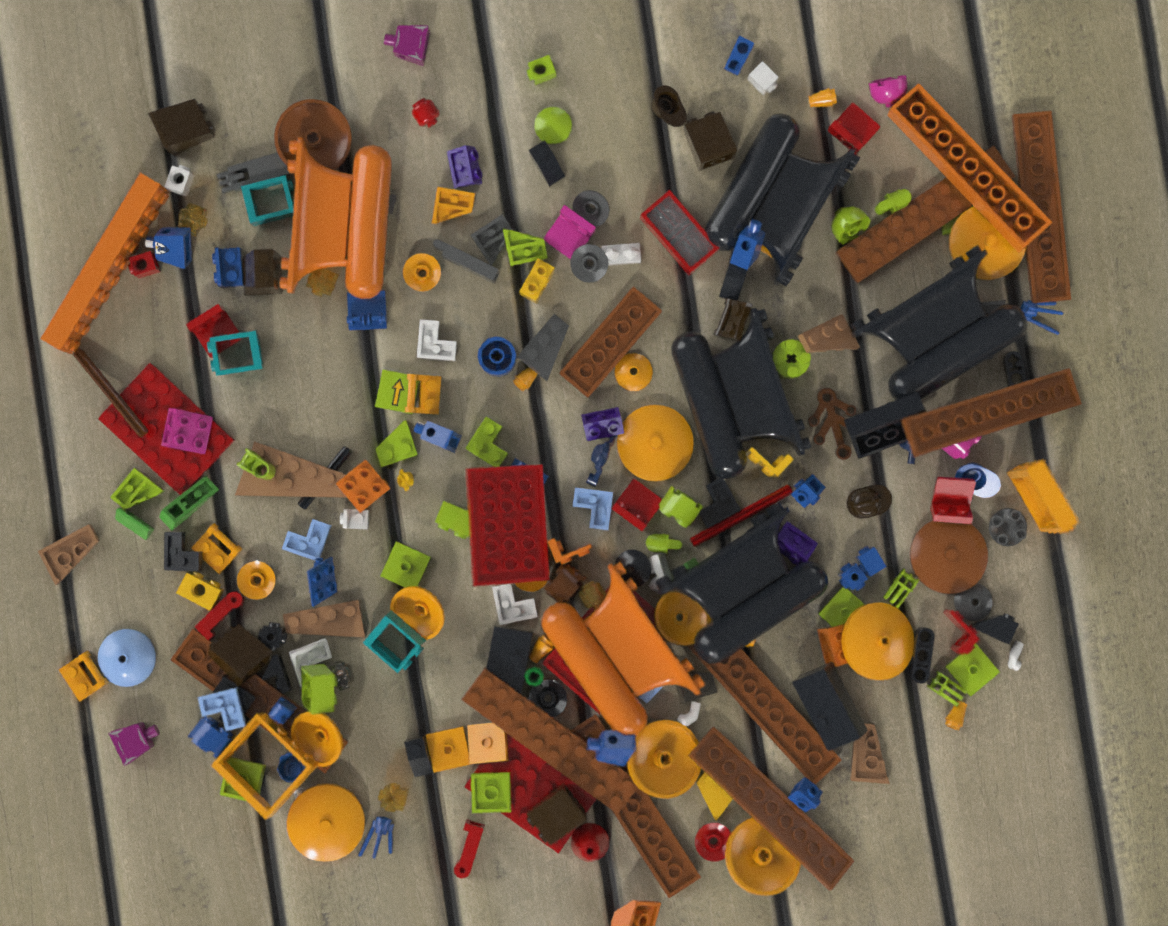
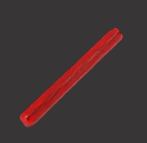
M785 485L721 522L691 537L690 542L696 547L784 499L793 492L791 486Z

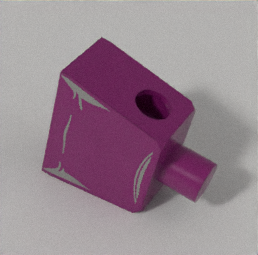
M399 25L397 26L396 35L385 33L384 45L394 46L393 53L395 57L424 66L430 35L429 26Z
M140 722L116 729L108 734L123 765L126 766L154 747L152 738L160 735V732L155 724L146 728L145 724Z

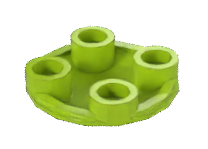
M548 107L537 115L534 129L541 142L545 140L547 144H558L569 138L572 122L565 110L559 107Z

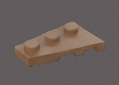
M843 314L798 335L806 353L826 352L828 350L842 351L844 349L856 350L860 348L856 338L852 337V331Z
M91 524L38 551L55 585H58L100 541Z
M864 723L868 731L861 739L853 741L850 780L890 784L875 724Z

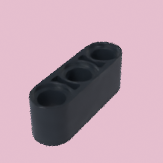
M919 627L914 632V649L909 666L910 679L919 684H923L929 679L935 640L934 632L926 627ZM923 631L928 633V639L925 641L920 639V634ZM924 650L926 653L923 660H919L917 657L918 652ZM921 669L923 676L920 679H916L915 672Z

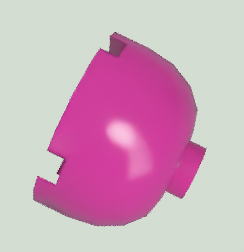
M906 75L897 76V79L888 77L868 83L873 100L879 104H885L886 107H892L896 104L897 101L906 95L908 90Z

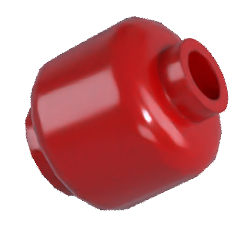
M423 98L412 106V116L419 126L424 127L427 125L430 128L438 123L437 118L440 112L432 100Z

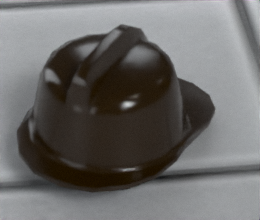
M668 85L658 87L654 93L652 103L655 115L673 127L683 126L687 121V113L677 91Z
M870 485L856 489L850 493L847 499L849 513L859 519L881 515L892 504L890 491L882 485Z

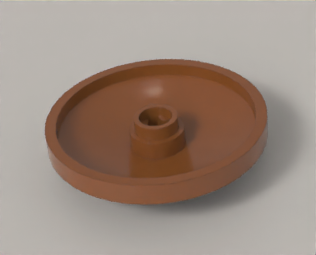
M307 99L294 103L282 113L275 127V147L279 157L287 167L288 160H296V154L289 152L290 140L297 141L298 137L305 139L307 151L317 162L335 171L345 162L351 150L352 134L347 119L339 109L322 100Z
M932 520L921 527L914 536L910 547V563L914 574L924 586L938 593L955 594L970 589L981 579L988 563V550L983 536L972 524Z

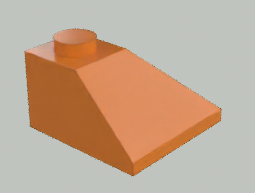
M632 900L614 912L610 926H655L661 902Z

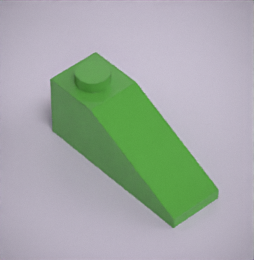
M205 476L163 508L159 518L173 531L219 489Z

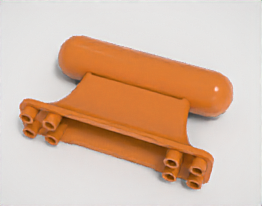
M298 137L297 141L290 140L289 152L296 154V160H288V171L291 174H295L296 184L291 250L289 258L282 257L281 269L288 270V277H280V288L287 289V293L294 294L299 281L307 274L328 267H346L345 286L351 295L360 299H371L377 296L382 290L384 282L392 172L390 154L380 146L366 145L355 153L353 172L348 174L332 170L317 162L307 151L303 137Z
M621 562L614 566L610 563L607 566L611 577L609 591L600 606L589 617L583 620L571 604L565 602L555 603L544 611L541 618V626L612 731H618L625 735L635 734L636 736L644 730L648 717L645 708L637 697L652 689L666 685H680L698 695L701 693L699 689L705 686L698 673L690 677L688 673L694 668L687 657L679 661L642 610L632 593L638 589L632 578L624 581L621 577L627 572Z

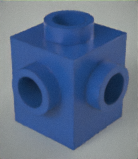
M812 474L806 480L801 478L794 485L796 489L791 495L805 508L809 504L813 506L821 498L819 495L826 487Z
M849 562L840 569L841 572L838 576L841 579L839 582L845 589L848 588L852 591L855 589L858 591L866 585L865 581L868 579L866 577L867 571L861 564H850ZM854 573L858 575V578L855 581H853L851 578L852 574Z
M805 777L794 785L788 798L806 813L811 808L816 809L818 807L823 791Z

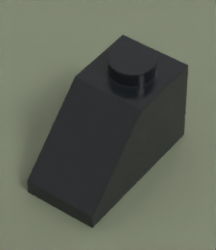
M545 140L529 149L531 159L549 187L565 178L555 155Z
M729 260L719 297L738 301L747 270L731 264Z
M1004 613L1003 616L994 615L974 622L971 626L977 631L1009 645L1019 623L1014 622V617Z
M422 735L406 739L404 744L414 776L418 777L434 773L426 736Z

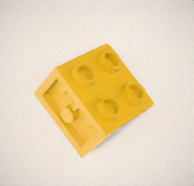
M753 447L746 451L749 454L747 458L754 464L759 463L763 467L761 471L769 478L772 476L774 478L778 477L794 460L789 454L781 455L771 465Z

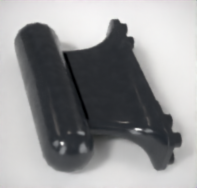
M783 113L769 116L764 122L708 220L705 231L709 240L719 247L720 251H730L735 249L740 233L749 226L751 220L761 222L760 230L765 232L763 245L770 252L776 265L774 284L776 286L782 284L787 287L794 276L792 272L788 271L789 267L796 270L804 258L797 253L834 186L838 185L843 188L851 174L845 171V169L853 171L861 157L854 154L856 150L853 148L842 157L831 161L811 160L793 153L792 150L799 140L800 128L797 121L790 115Z
M979 245L973 247L966 252L969 260L965 262L963 257L959 256L951 261L949 265L953 270L932 285L881 314L878 308L867 315L870 322L866 325L862 319L850 325L854 331L851 334L853 338L864 335L878 337L892 345L907 362L906 365L896 370L888 381V389L894 400L917 392L921 400L1019 340L1025 334L1027 318L1019 307L1013 304H1003L987 313L982 305L977 291L976 274L980 262L988 254L986 249L982 251Z
M756 307L750 310L749 326L740 341L719 353L712 355L705 336L694 331L678 335L671 346V354L709 467L713 474L723 479L735 478L745 470L747 456L742 444L743 442L756 439L780 440L789 444L798 456L804 455L805 450L811 448L809 438L801 439L799 432L805 430L803 420L795 421L790 411L769 349L768 341L772 340L774 335L771 327L763 328L762 323L768 320L765 309L757 311Z
M780 502L766 509L768 517L765 513H762L750 519L753 527L748 529L746 533L691 569H686L685 565L678 566L671 571L674 576L673 579L670 580L667 575L655 581L658 587L655 591L658 595L668 592L684 594L697 602L712 619V622L696 633L694 639V647L697 654L707 663L717 664L724 661L822 596L827 590L828 576L819 564L813 561H805L791 570L786 566L779 548L778 530L781 521L790 510L788 507L783 508Z

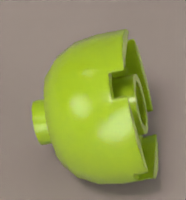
M858 207L840 208L834 214L831 230L839 243L846 244L859 237L856 234L861 230L864 232L870 225L871 220Z

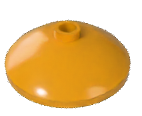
M417 586L405 587L398 591L391 601L390 611L392 610L425 640L435 637L443 628L445 621L444 609L437 597L430 591Z
M676 592L665 593L655 607L654 620L657 630L665 640L675 645L687 646L694 644L696 633L711 622L707 612L697 602L684 594ZM677 614L681 615V621L677 620Z
M306 711L294 720L291 728V738L301 745L300 749L313 756L314 762L318 767L329 766L340 757L343 748L342 736L331 718L323 713L311 714L309 711Z

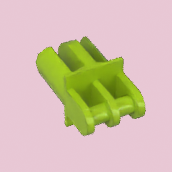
M899 189L886 194L883 197L884 201L875 207V213L880 215L890 210L891 214L905 208L911 201V193L909 190Z
M654 533L649 535L645 541L647 549L655 553L667 554L668 549L678 550L682 547L681 541L669 539V534Z
M904 568L893 580V584L883 596L884 599L890 597L889 602L891 604L896 602L895 607L898 609L919 582L918 578H913V574H908ZM901 577L905 578L903 583L899 581ZM908 581L912 583L910 588L906 586Z
M936 671L937 675L931 679V684L926 687L957 707L959 703L944 694V692L947 691L959 700H962L963 697L949 688V685L951 684L964 694L968 691L939 671ZM942 677L946 679L944 684L939 682ZM937 684L941 686L939 691L934 689Z

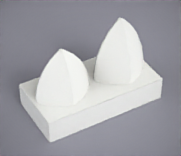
M640 243L602 246L605 255L608 257V265L641 263Z
M665 553L656 554L649 558L651 574H656V577L651 580L648 587L654 591L658 589L655 584L656 580L667 575L670 580L672 579Z

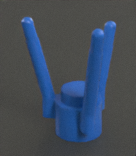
M1031 300L1022 302L1020 309L1025 313L1027 321L1059 335V331L1032 318V316L1036 317L1037 312L1063 315L1062 311L1039 308L1037 306L1056 305V302L1036 304L1032 303Z
M377 816L376 820H373L372 827L358 854L359 857L363 855L374 830L378 834L372 858H376L382 834L386 835L387 831L389 854H392V831L394 824H391L392 819Z

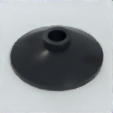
M631 549L622 552L617 557L615 565L621 562L627 571L621 576L624 581L632 578L637 587L644 585L651 575V563L643 552ZM629 566L633 568L632 573L628 571Z
M546 679L540 685L532 687L529 700L554 718L565 709L567 693L559 682ZM551 695L552 700L547 702L544 697Z

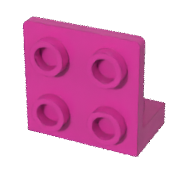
M564 205L560 210V216L544 236V241L571 260L574 251L580 246L587 244L595 233L596 227Z
M169 408L161 446L205 454L213 418L207 415Z

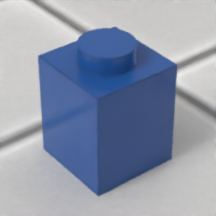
M865 546L858 551L859 555L855 556L859 564L867 571L866 575L869 577L887 567L875 547L869 548Z

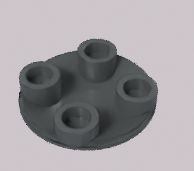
M1004 508L997 511L991 517L989 533L996 543L1002 546H1014L1026 538L1027 522L1020 511Z

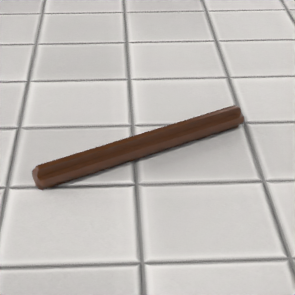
M77 349L73 353L76 360L140 437L145 436L148 433L145 425L82 349Z

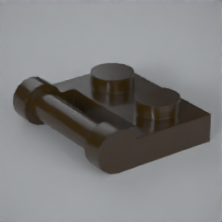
M726 298L723 314L718 328L715 329L713 335L740 341L752 304Z

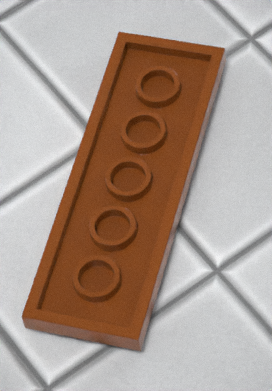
M633 286L559 374L585 397L589 398L662 313V310Z

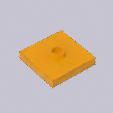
M494 723L467 725L470 764L508 761L507 733Z
M464 726L425 735L434 773L471 765Z

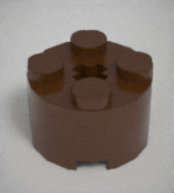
M564 564L556 571L557 577L552 581L550 580L545 585L544 590L557 603L565 602L576 596L584 585L581 581L584 582L588 578L571 564Z

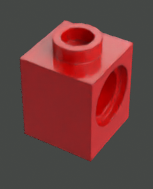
M152 251L129 257V271L139 279L161 272L158 261L155 258V253ZM142 261H146V262H147L146 268L143 269V270H140V268H139L140 263H141Z

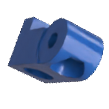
M739 35L724 69L738 76L755 43Z
M281 696L270 710L269 715L276 722L284 724L297 707Z

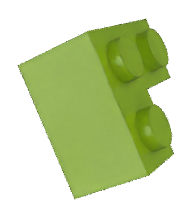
M486 416L465 449L493 467H501L509 455L493 444L503 427Z
M443 501L435 523L439 524L438 528L447 532L450 528L455 531V536L462 539L470 537L468 510Z

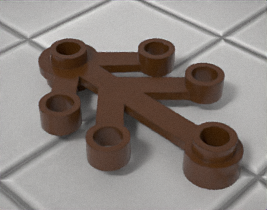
M823 388L817 395L819 405L814 414L808 418V425L811 427L818 426L820 423L819 418L825 408L828 416L819 433L813 437V442L816 445H822L825 442L826 434L830 427H832L837 444L835 450L836 457L840 460H846L850 458L852 450L848 445H845L839 426L840 424L846 427L844 422L846 418L836 414L834 406L844 410L847 416L855 415L857 410L854 405H848L837 399L835 391L831 388ZM824 394L830 396L829 401L823 399ZM848 407L853 408L854 412L852 414L847 412ZM811 418L817 419V423L815 425L811 424ZM817 436L822 437L821 443L816 442ZM841 449H844L846 451L845 456L840 455L839 452Z

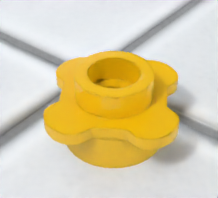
M400 469L397 483L405 491H408L409 487H412L414 483L413 475L411 472H404L403 469Z

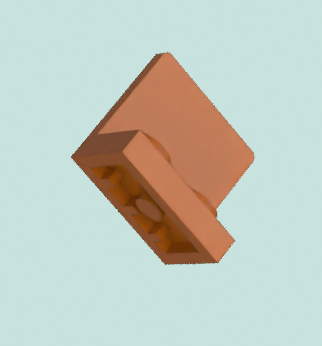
M363 460L336 482L338 488L360 513L390 489L387 481L380 477L367 460Z
M554 538L547 541L556 563L561 562V565L572 561L571 556L578 554L581 557L590 553L589 549L592 548L591 544H588L562 555L561 552L564 549L560 540L556 541Z
M845 624L817 629L825 664L833 662L835 667L848 664L842 649V632Z

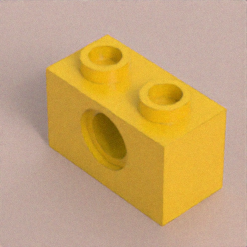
M538 258L519 291L520 295L537 304L555 272V267Z
M193 571V573L187 572L176 594L211 611L218 604L225 589L221 588V584L214 580L209 582L203 579L204 575L197 571ZM200 584L205 587L203 595H200L197 591Z

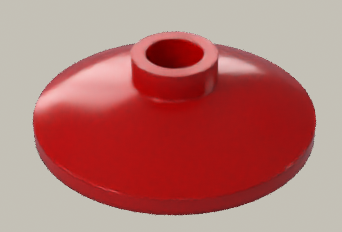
M716 822L703 825L695 836V848L698 854L711 862L725 859V849L731 834L730 830L723 824ZM713 837L717 839L715 844L710 843V839Z

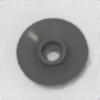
M583 191L573 201L572 210L595 227L602 225L609 216L610 207L608 201L597 191ZM590 204H593L596 208H591Z
M582 245L572 254L570 261L571 270L583 282H596L608 270V257L605 255L604 250L596 245ZM588 259L593 260V266L587 264Z
M976 583L970 589L955 594V609L966 620H981L992 609V595L982 584ZM975 598L978 600L976 606L972 604V600Z

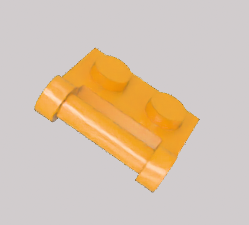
M407 374L408 396L405 412L439 415L441 376ZM416 381H420L419 407H414Z
M213 523L191 549L203 552L202 559L218 574H221L243 548L239 545L236 546L218 529L219 526ZM212 535L231 550L229 555L210 539Z
M85 651L59 669L79 702L109 683L90 658L91 654L89 651ZM84 661L97 681L95 685L81 666V662Z

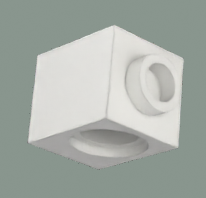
M762 61L749 74L747 80L764 95L767 91L771 93L777 87L776 82L779 77Z
M179 165V167L172 166L165 188L187 197L194 179V175L189 172L190 168ZM183 175V176H184L183 182L180 183V184H177V182H176L177 178H178L179 176Z

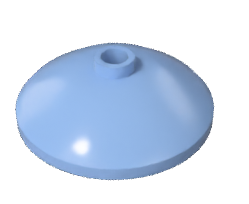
M122 629L111 633L104 639L98 651V665L101 673L108 681L122 687L135 686L145 681L152 673L156 663V652L151 640L145 634L133 629ZM122 655L126 657L125 662H122L120 659Z

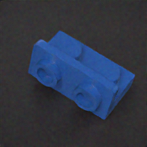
M215 248V253H212L213 264H216V272H214L215 283L221 288L244 286L241 248Z

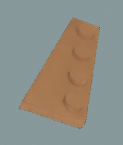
M359 600L283 614L285 630L290 634L366 637Z

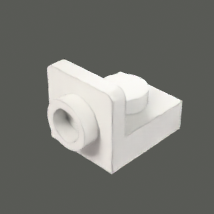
M344 509V513L340 514V524H343V528L368 529L369 510H363L360 513L358 510Z

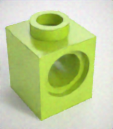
M549 55L528 63L529 69L526 72L529 80H533L535 85L556 78V71ZM539 67H543L546 70L543 74L535 72Z

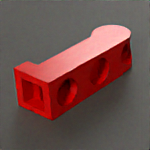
M237 591L227 594L195 628L207 640H212L217 635L213 630L235 608H240L244 604L245 598L243 594Z
M466 820L463 830L467 831L468 835L461 858L454 866L456 877L464 879L469 876L485 827L484 824Z

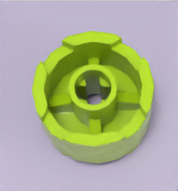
M790 339L783 341L771 353L778 376L782 379L798 378L806 372L810 365L811 355L806 353L802 343L798 340ZM786 356H793L794 363H787L786 360L788 358H786Z
M673 486L669 488L659 504L661 513L669 518L671 516L676 517L677 523L685 528L688 525L691 526L703 507L700 503L694 502L693 498L679 489L676 490Z

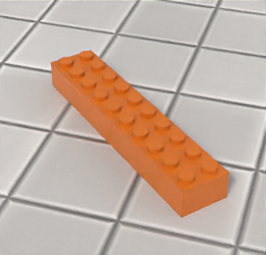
M919 83L890 108L887 116L1018 253L1051 225L1052 221Z
M142 173L138 175L40 338L41 340L69 354H72L80 347L81 338L89 332L90 323L98 317L100 313L99 308L102 303L108 300L111 288L119 282V275L122 270L128 267L130 263L129 257H131L132 253L135 254L139 248L138 243L142 237L144 238L148 234L149 225L152 221L156 220L159 215L158 210L169 198V191L161 184Z

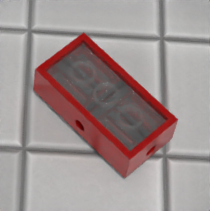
M670 190L640 214V220L689 276L719 251V247L709 240L707 232Z

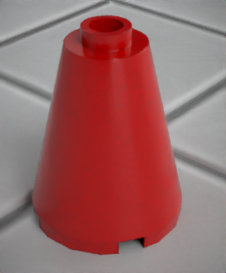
M584 823L578 826L572 834L571 848L579 859L586 862H594L601 859L607 853L609 837L606 830L595 823Z

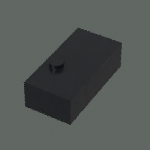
M918 392L844 420L858 459L908 441L901 420L926 412Z
M495 625L486 668L522 694L533 632Z
M833 662L801 674L792 682L828 751L861 739L868 731Z

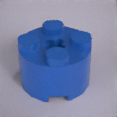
M503 337L488 338L479 348L478 361L487 374L501 377L514 369L517 355L514 346ZM497 352H499L500 356H503L500 361L492 358Z
M205 716L199 720L188 737L193 738L192 742L207 753V751L210 752L211 750L214 753L213 757L218 758L233 740L234 733L219 727V722L213 717Z

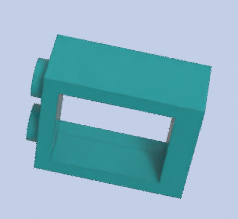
M286 175L241 186L249 222L252 226L293 217L294 198L292 191H295L293 181L289 180ZM283 184L289 209L259 216L253 191Z
M257 330L209 338L210 341L207 342L208 352L212 353L213 356L210 364L212 372H215L216 376L263 369ZM249 337L254 364L221 369L216 342Z
M391 610L365 639L363 644L398 673L402 668L406 670L413 662L410 659L414 655L417 657L424 650L422 645L426 640ZM390 623L415 644L403 660L378 640Z

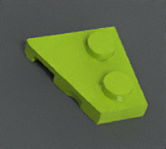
M503 229L510 266L537 261L538 258L540 260L548 258L544 238Z
M407 420L403 421L375 449L381 467L418 456Z
M133 468L110 498L127 510L162 494L164 490L137 468Z

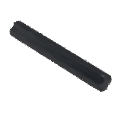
M344 446L327 468L338 471L352 451ZM302 497L298 505L305 510L316 497Z

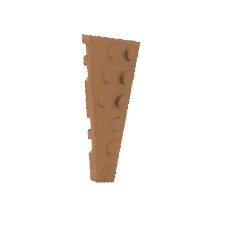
M254 441L251 450L274 465L276 469L275 476L270 480H264L244 470L235 496L347 498L336 485V482L346 474ZM266 466L261 470L262 475L267 472Z

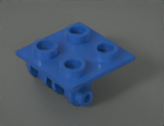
M380 291L377 296L371 299L356 298L347 292V324L349 331L387 329L385 291Z
M329 557L324 561L323 558H316L314 567L307 571L312 607L337 592L333 557Z

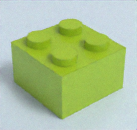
M325 664L301 666V694L304 707L311 714L334 712V705H337V696L334 693V686L337 685L336 675Z

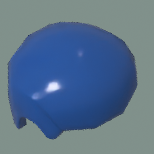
M286 753L279 758L277 771L282 780L287 783H293L306 767L292 753Z

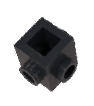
M269 622V625H264L263 629L259 630L258 640H261L270 650L276 651L277 648L283 647L286 644L288 633L285 627L280 626L281 623ZM270 633L274 635L273 640H269Z

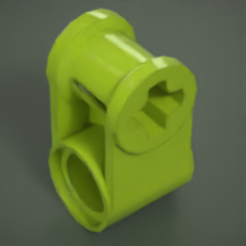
M248 448L245 449L246 453L241 461L236 464L243 470L264 480L272 479L276 473L274 465ZM266 466L267 472L262 475L261 470Z

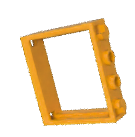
M1044 460L1025 462L1007 472L1041 532H1053L1054 534L1059 532L1060 534L1075 529L1074 525L1079 523Z
M262 712L257 713L211 766L266 820L273 817L318 765L314 762L313 756L300 749L301 745L296 740H291L287 736L288 733L284 728L277 726L273 722L274 719L268 713ZM260 724L265 726L306 767L272 806L227 763Z

